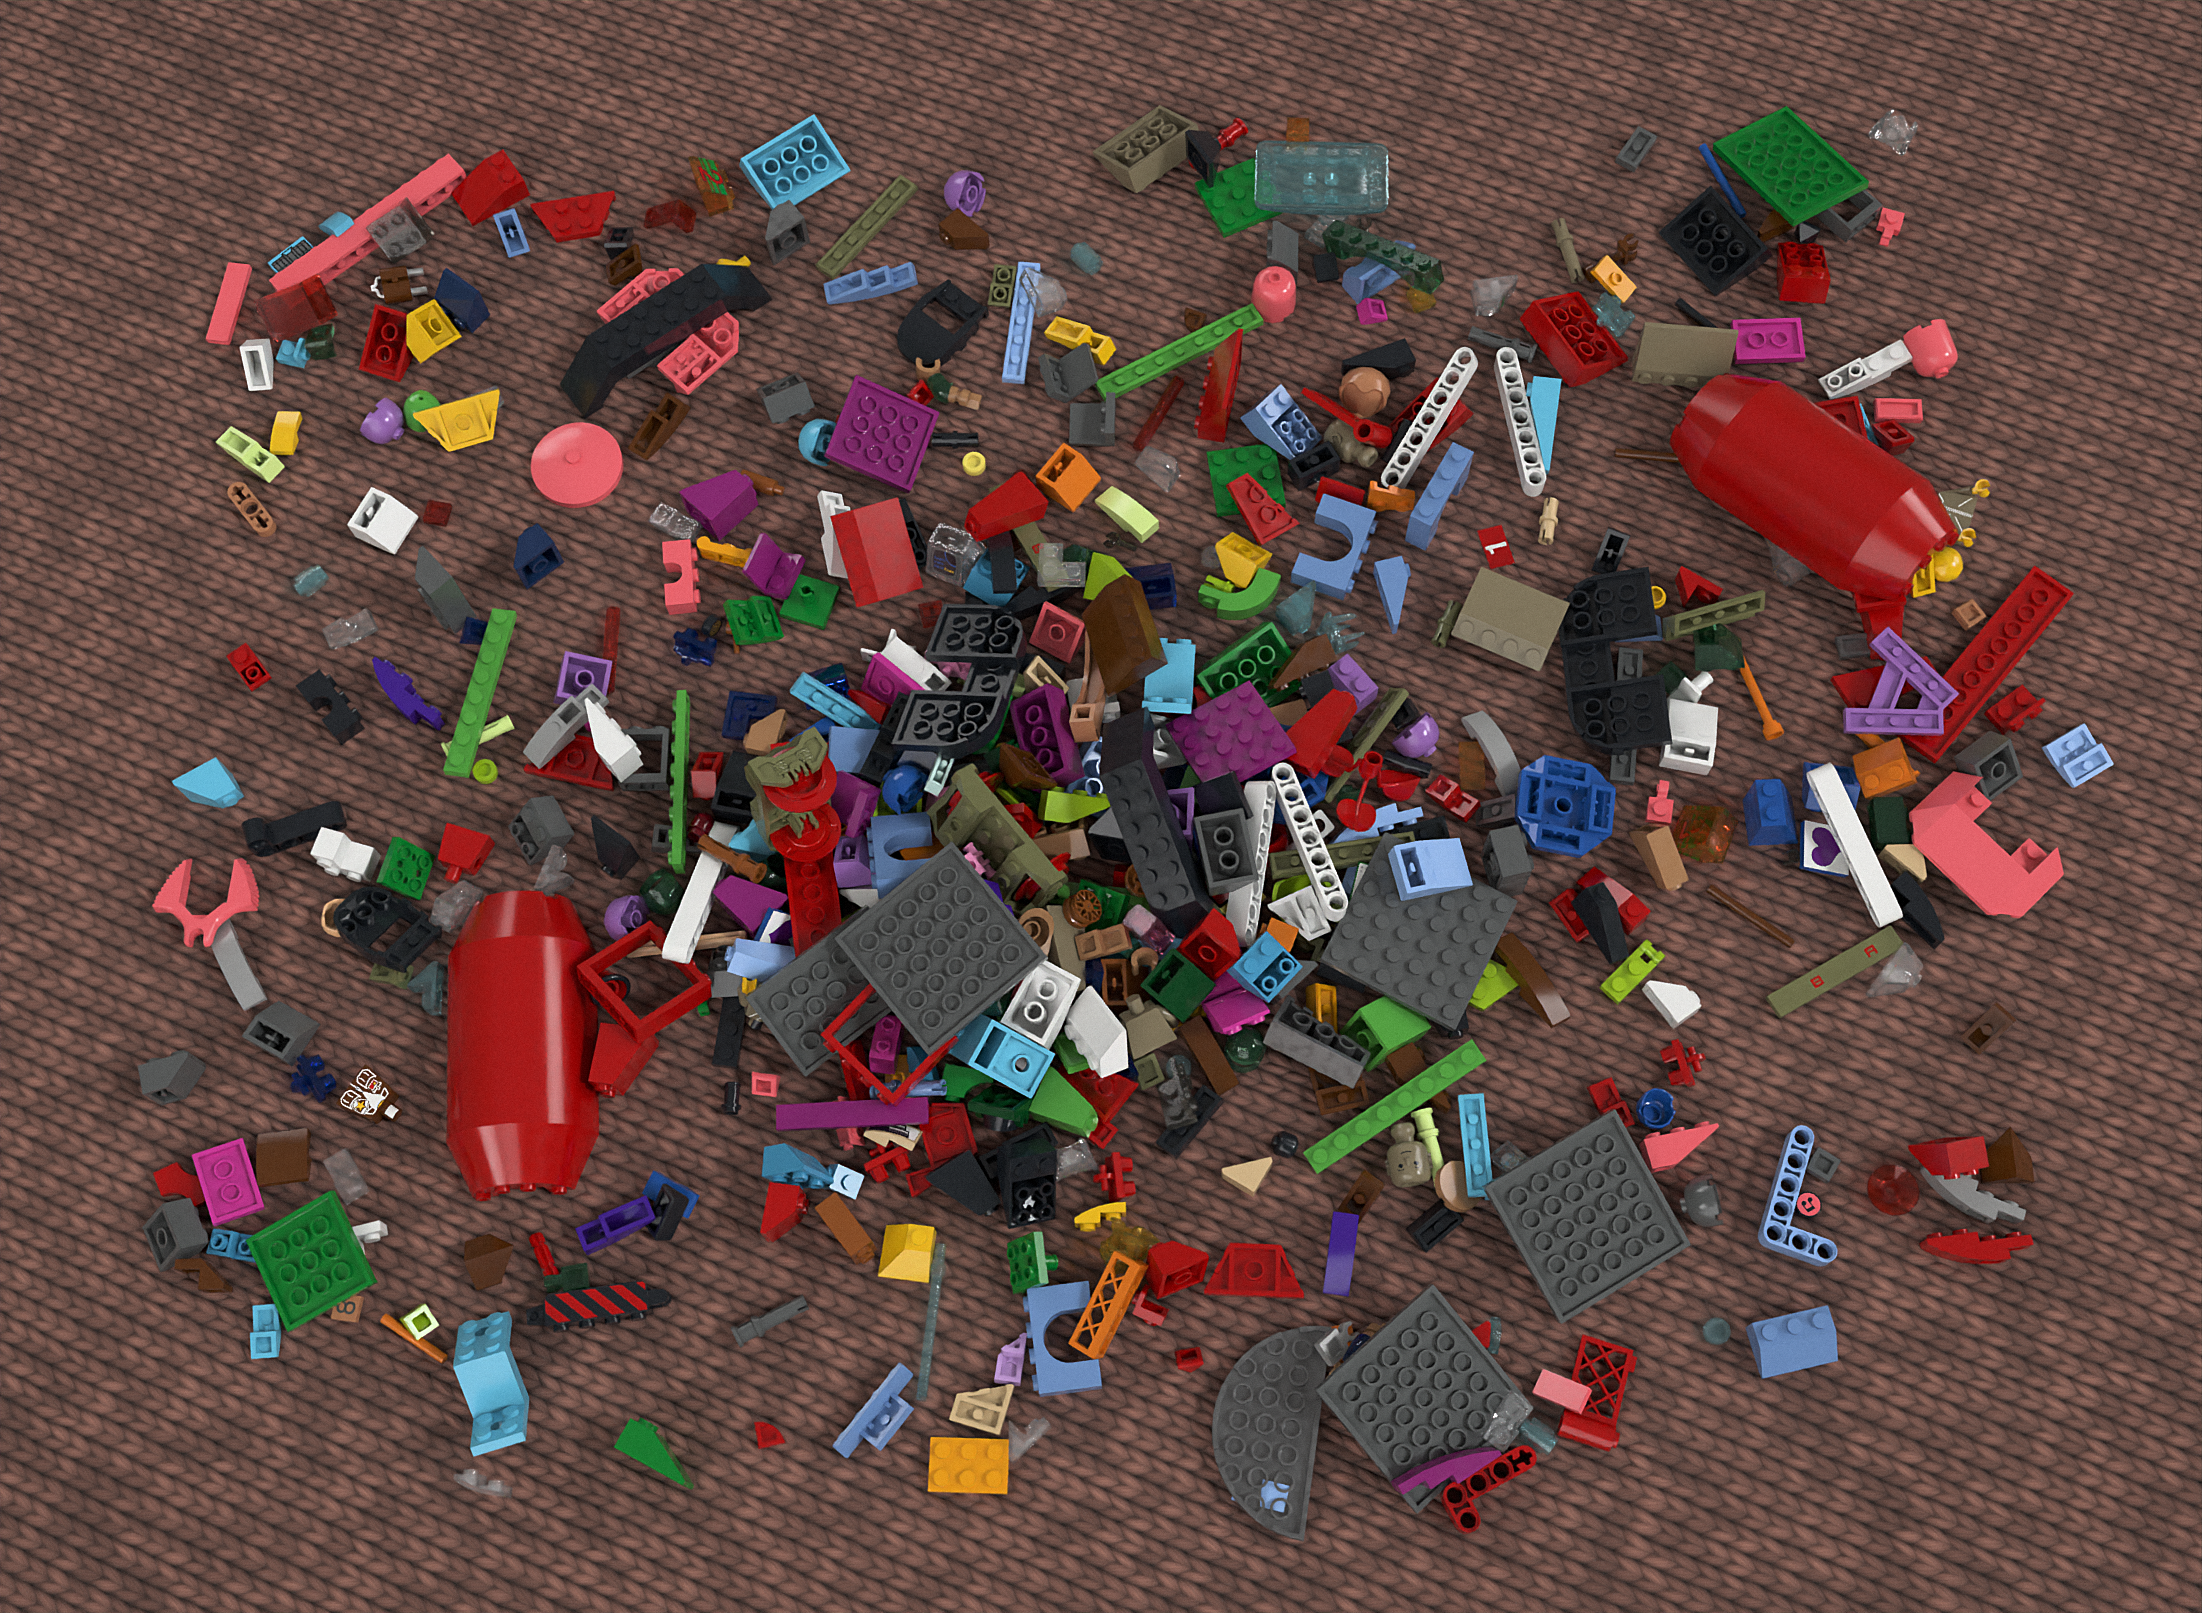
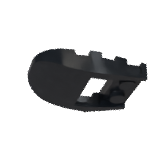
M948 279L922 296L911 309L899 327L897 347L900 353L915 365L916 358L918 357L922 359V366L925 368L934 367L935 360L938 359L940 360V366H943L951 360V356L958 350L962 351L967 346V341L979 330L978 323L983 316L985 318L989 316L988 308L980 305L953 285L951 280ZM936 301L965 324L955 334H952L922 310L929 303L932 304Z
M363 887L352 892L338 905L333 915L339 935L351 947L371 962L402 973H406L407 968L437 938L440 939L442 937V926H433L429 922V916L422 910L419 912L415 909L411 901L406 898L400 900L393 897L390 891L379 887ZM399 918L412 925L387 951L376 952L369 948Z

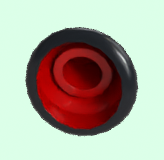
M606 969L598 973V976L622 1001L627 998L631 990V983L627 977ZM590 993L591 1001L596 1006L604 1008Z

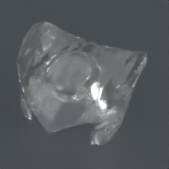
M1890 109L1871 128L1868 135L1872 139L1889 145L1899 155L1903 156L1917 132L1918 124L1914 122L1909 127L1904 115L1891 116L1895 109Z
M1079 1138V1141L1071 1146L1056 1149V1182L1077 1173L1099 1170L1084 1138Z

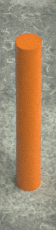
M387 1313L383 1315L380 1320L382 1324L441 1364L447 1360L448 1355L424 1338L416 1340L402 1323Z

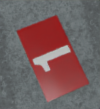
M1502 525L1477 531L1490 569L1515 563Z

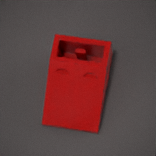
M1791 241L1785 243L1778 242L1777 292L1779 301L1825 304L1831 279L1823 245L1816 243L1797 244Z
M1438 377L1388 425L1394 434L1397 432L1403 419L1414 422L1438 382ZM1447 397L1439 398L1437 405L1444 404ZM1460 398L1457 400L1427 452L1457 431L1474 414ZM1435 417L1427 418L1425 425L1432 424ZM1423 437L1415 438L1413 445L1420 444Z

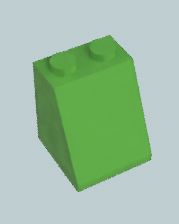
M1383 996L1360 1008L1339 1032L1371 1053L1364 1067L1369 1072L1384 1063L1386 1056L1411 1042L1414 1043L1421 1039L1431 1026L1425 1016L1387 996Z

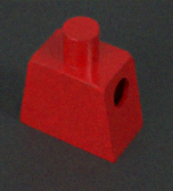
M446 823L438 854V861L448 868L444 880L458 884L462 873L475 876L495 845L492 838L480 832Z

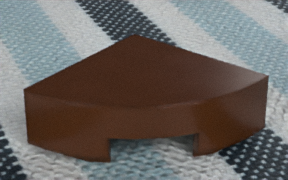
M1186 307L1184 322L1187 329L1191 333L1201 329L1207 319V314Z

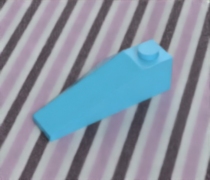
M1533 376L1532 383H1527L1526 396L1530 397L1529 404L1545 473L1548 474L1561 379Z

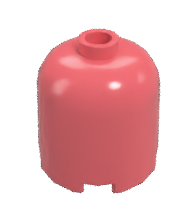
M1267 267L1261 270L1254 280L1251 303H1253L1265 322H1282L1295 309V279L1290 271L1283 267Z
M1943 319L1931 320L1932 325L1924 328L1918 325L1903 335L1904 340L1902 342L1913 357L1911 362L1916 372L1923 377L1942 378L1949 373L1948 370L1957 362V350L1948 326Z

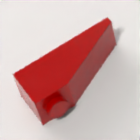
M1594 866L1576 884L1584 890L1589 886L1604 882L1617 902L1623 931L1629 936L1646 921L1651 911L1632 892Z

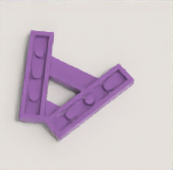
M1887 627L1869 644L1886 661L1868 708H1845L1843 710L1844 734L1943 735V709L1959 693L1898 635ZM1905 680L1922 695L1917 709H1894Z

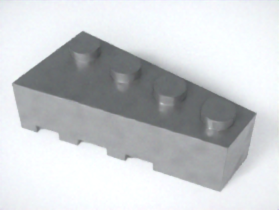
M1288 994L1273 1018L1263 1043L1353 1089L1371 1053L1346 1035L1339 1036L1336 1034L1331 1024L1326 1021L1321 1023L1315 1019L1310 1009L1307 1007L1301 1009L1294 1003L1295 999Z

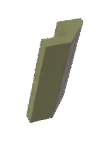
M1756 591L1663 618L1662 636L1667 642L1754 617L1755 613L1764 611L1765 591Z

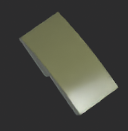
M994 264L988 306L1011 308L1017 266Z

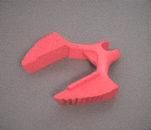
M243 858L234 860L227 903H222L209 915H192L185 908L191 879L192 859L182 861V864L175 868V871L172 872V875L164 883L161 891L158 892L156 900H154L152 905L156 913L173 914L184 927V944L187 947L192 948L195 938L199 935H204V946L210 947L214 942L218 928L231 916L241 912L258 911L259 891L257 890L258 886H256L257 882H255L251 866L246 864L247 861Z

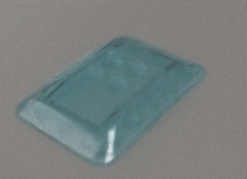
M1273 140L1259 142L1256 146L1255 206L1267 211L1310 215L1382 213L1388 207V149L1386 146L1378 143Z

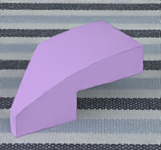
M1022 1333L1014 1342L1001 1348V1353L998 1354L994 1383L1012 1384L1014 1386L1021 1385L1027 1333Z

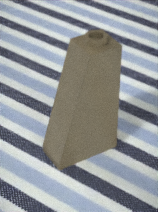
M1045 906L1042 909L1048 911L1054 921V931L1046 961L1081 979L1073 999L1075 1000L1077 995L1086 989L1085 961L1080 960L1075 936L1084 934L1085 928L1077 929L1072 927L1064 917L1063 906Z

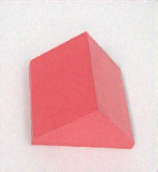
M1045 601L1029 643L1070 664L1085 641L1086 628L1083 620Z

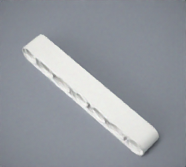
M1462 347L1454 353L1382 473L1381 482L1386 489L1389 486V480L1396 476L1398 477V482L1392 486L1405 489L1476 371L1478 360L1470 348ZM1471 357L1469 363L1461 364L1463 358ZM1459 377L1456 384H1449L1451 378ZM1447 397L1444 404L1437 405L1439 398ZM1435 417L1432 424L1425 425L1427 418ZM1423 437L1420 444L1413 445L1415 438ZM1404 457H1411L1408 464L1401 465V460Z
M1503 347L1497 352L1494 372L1522 489L1526 495L1535 497L1542 493L1546 481V473L1517 354L1512 348ZM1520 440H1526L1529 443H1523ZM1525 460H1530L1533 463H1527ZM1531 480L1537 481L1538 484H1533V483H1531L1530 481H1531Z
M1829 762L1807 772V780L1874 923L1880 928L1902 918L1901 908L1836 769Z
M1278 763L1273 767L1271 781L1276 786L1277 802L1325 917L1330 921H1340L1346 914L1347 896L1293 768L1287 763ZM1282 775L1288 779L1280 780L1277 777ZM1291 796L1296 798V800L1288 801L1286 797ZM1300 817L1303 818L1305 822L1299 823L1294 819ZM1311 839L1314 843L1306 844L1303 840ZM1319 860L1323 865H1314L1312 861ZM1329 882L1332 884V887H1324L1321 883ZM1336 903L1342 908L1336 910L1331 908L1330 905Z
M1248 781L1244 789V794L1254 815L1246 820L1259 880L1234 892H1229L1226 919L1233 924L1239 947H1250L1256 940L1276 801V786L1273 781Z
M715 821L708 836L729 847L728 844L731 842L732 837L740 832V827ZM702 850L665 940L662 951L663 959L685 964L690 962L715 900L713 894L715 886L724 878L728 868V864Z

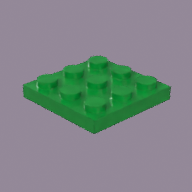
M1254 158L1218 172L1212 188H1209L1203 179L1194 184V188L1223 238L1283 213L1282 205Z
M1267 444L1206 453L1217 517L1241 514L1226 485L1246 473L1259 483L1277 504L1279 503L1284 508L1286 507L1276 450Z

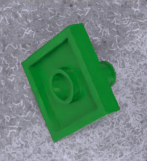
M799 574L788 599L784 600L779 612L780 617L824 630L839 595L840 587Z

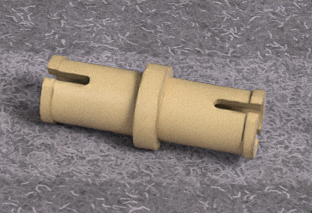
M1550 497L1549 503L1548 498L1544 499L1543 513L1539 518L1541 527L1538 542L1543 545H1547V540H1549V545L1553 543L1554 529L1558 524L1556 515L1559 501Z

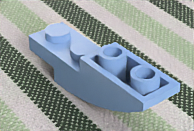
M1396 803L1375 810V823L1369 830L1356 832L1346 826L1329 844L1379 837L1377 828H1379L1380 832L1394 829L1393 824L1402 822L1403 826L1417 823L1416 818L1423 816L1422 808L1418 807L1398 812Z

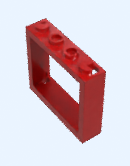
M651 920L577 966L579 982L637 1044H640L712 997V981L706 973L702 974L697 969L692 958L688 964L671 961L694 986L640 1020L598 976V973L649 941H652L663 951L667 935L662 927H657Z
M869 983L820 1034L825 1039L822 1044L832 1053L837 1050L843 1056L840 1061L850 1071L856 1068L862 1074L859 1079L868 1088L873 1085L879 1091L876 1096L887 1106L892 1103L897 1107L957 1044L959 1039L954 1036L935 1053L928 1056L892 1093L834 1037L837 1031L876 992Z

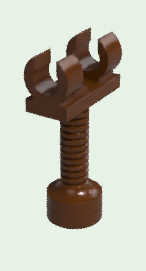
M1627 234L1623 241L1621 239L1617 241V251L1609 256L1614 263L1620 260L1625 266L1628 264V261L1636 259L1637 251L1632 255H1629V251H1633L1638 247L1639 240L1635 241L1634 244L1627 243V241L1634 238V234ZM1590 263L1583 267L1582 271L1587 281L1592 284L1597 280L1591 274L1596 265Z

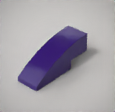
M645 1195L598 1216V1219L575 1229L583 1250L588 1256L633 1234L656 1220Z
M1333 1211L1323 1294L1349 1297L1359 1215Z

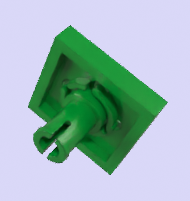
M392 837L377 883L412 900L420 901L435 855L400 837Z
M1042 1231L1031 1232L1007 1243V1258L1010 1263V1283L1013 1294H1023L1027 1292V1289L1038 1288L1049 1283L1047 1270L1054 1271L1058 1268V1258L1055 1254L1045 1255Z

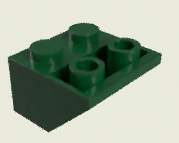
M1172 947L1140 986L1185 1023L1214 989L1216 984Z

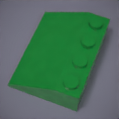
M1262 622L1195 670L1193 683L1195 687L1199 684L1213 700L1250 680L1268 708L1276 706L1298 690L1299 686H1302L1301 681L1298 682L1295 679L1289 682L1290 687L1279 692L1276 689L1268 690L1267 688L1268 684L1292 653L1273 622Z

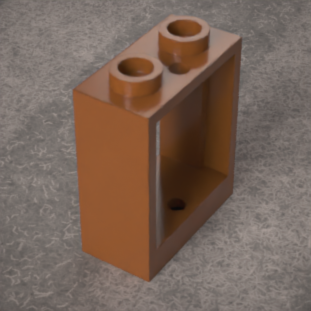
M836 1192L815 1207L822 1220L856 1265L859 1263L865 1264L875 1256L874 1252L877 1248Z

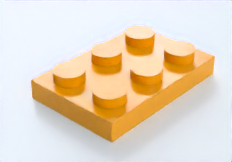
M931 1437L928 1492L1008 1495L1010 1440Z

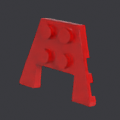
M964 1103L929 1104V1124H919L920 1131H923L922 1138L930 1167L905 1175L912 1198L917 1197L933 1186V1184L925 1179L924 1176L966 1149H969L973 1156L979 1153Z

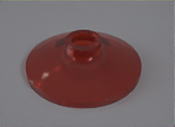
M1894 1164L1883 1165L1870 1175L1867 1182V1194L1871 1203L1884 1214L1891 1216L1904 1215L1910 1212L1919 1200L1920 1190L1918 1182L1914 1175L1902 1166ZM1887 1188L1894 1190V1196L1887 1194Z

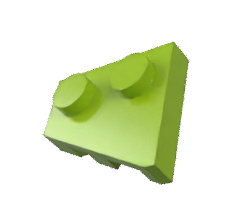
M1490 959L1468 1005L1483 1012L1519 985L1505 971L1506 967Z

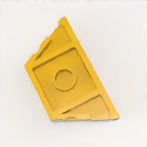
M499 388L414 412L413 417L448 452L492 440L500 390Z

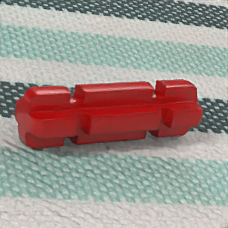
M541 1232L529 1236L531 1246L535 1248L533 1251L540 1267L544 1269L545 1279L552 1281L558 1278L560 1273L557 1267L554 1266L555 1262L548 1245L544 1244L546 1241Z

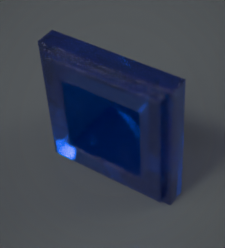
M466 617L459 643L482 645L488 622Z

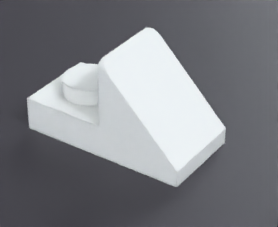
M380 1220L352 1227L363 1252V1241L365 1243H373L379 1241L380 1237L388 1235L387 1225Z

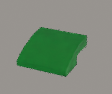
M751 596L748 600H726L723 603L736 645L767 643L784 637L771 597Z
M1081 879L1078 891H1091L1100 901L1102 908L1100 919L1085 927V933L1121 924L1130 896L1104 885Z

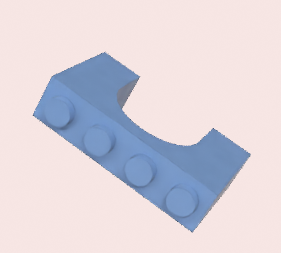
M1454 442L1451 444L1410 515L1405 537L1406 542L1426 551L1436 534L1440 516L1450 495L1458 496L1468 478L1474 454L1473 451Z
M1323 494L1315 514L1314 524L1342 533L1349 540L1351 551L1344 558L1337 561H1324L1299 553L1292 570L1291 583L1344 600L1346 593L1351 594L1355 583V580H1352L1354 573L1358 574L1363 561L1360 560L1362 553L1366 554L1371 542L1367 540L1369 534H1374L1378 525V521L1375 520L1376 511Z
M927 812L870 817L871 827H866L868 842H871L868 843L871 873H876L871 874L872 889H877L878 899L884 898L931 859L905 861L890 857L892 853L904 848L932 846L931 823Z
M1089 1281L1027 1289V1296L1023 1297L1024 1312L1030 1313L1031 1321L1026 1323L1027 1338H1033L1034 1347L1029 1349L1031 1365L1036 1364L1037 1372L1036 1375H1032L1034 1391L1039 1390L1040 1397L1102 1389L1099 1359L1073 1363L1061 1362L1048 1353L1044 1344L1046 1329L1054 1319L1064 1314L1085 1311L1091 1299Z

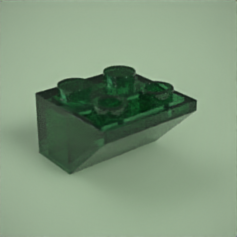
M1721 623L1692 631L1695 671L1709 672L1717 669L1736 670L1737 668H1745L1741 639Z

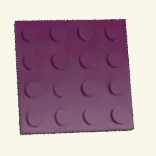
M855 375L824 457L909 494L940 412Z
M1250 680L1192 710L1191 714H1184L1165 724L1167 732L1200 782L1234 770L1239 782H1242L1297 753L1296 747Z

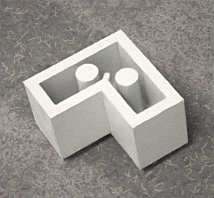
M321 827L310 853L317 860L316 863L325 868L324 871L334 876H338L341 873L347 875L348 879L356 882H361V880L371 881L381 856L374 847L352 842L344 833Z

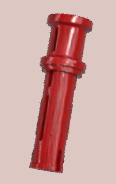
M1236 117L1233 119V123L1226 129H1221L1216 137L1221 145V150L1233 146L1235 140L1248 133V129L1240 118ZM1188 160L1190 166H1191L1193 169H1195V168L1193 167V165L1191 164V162Z

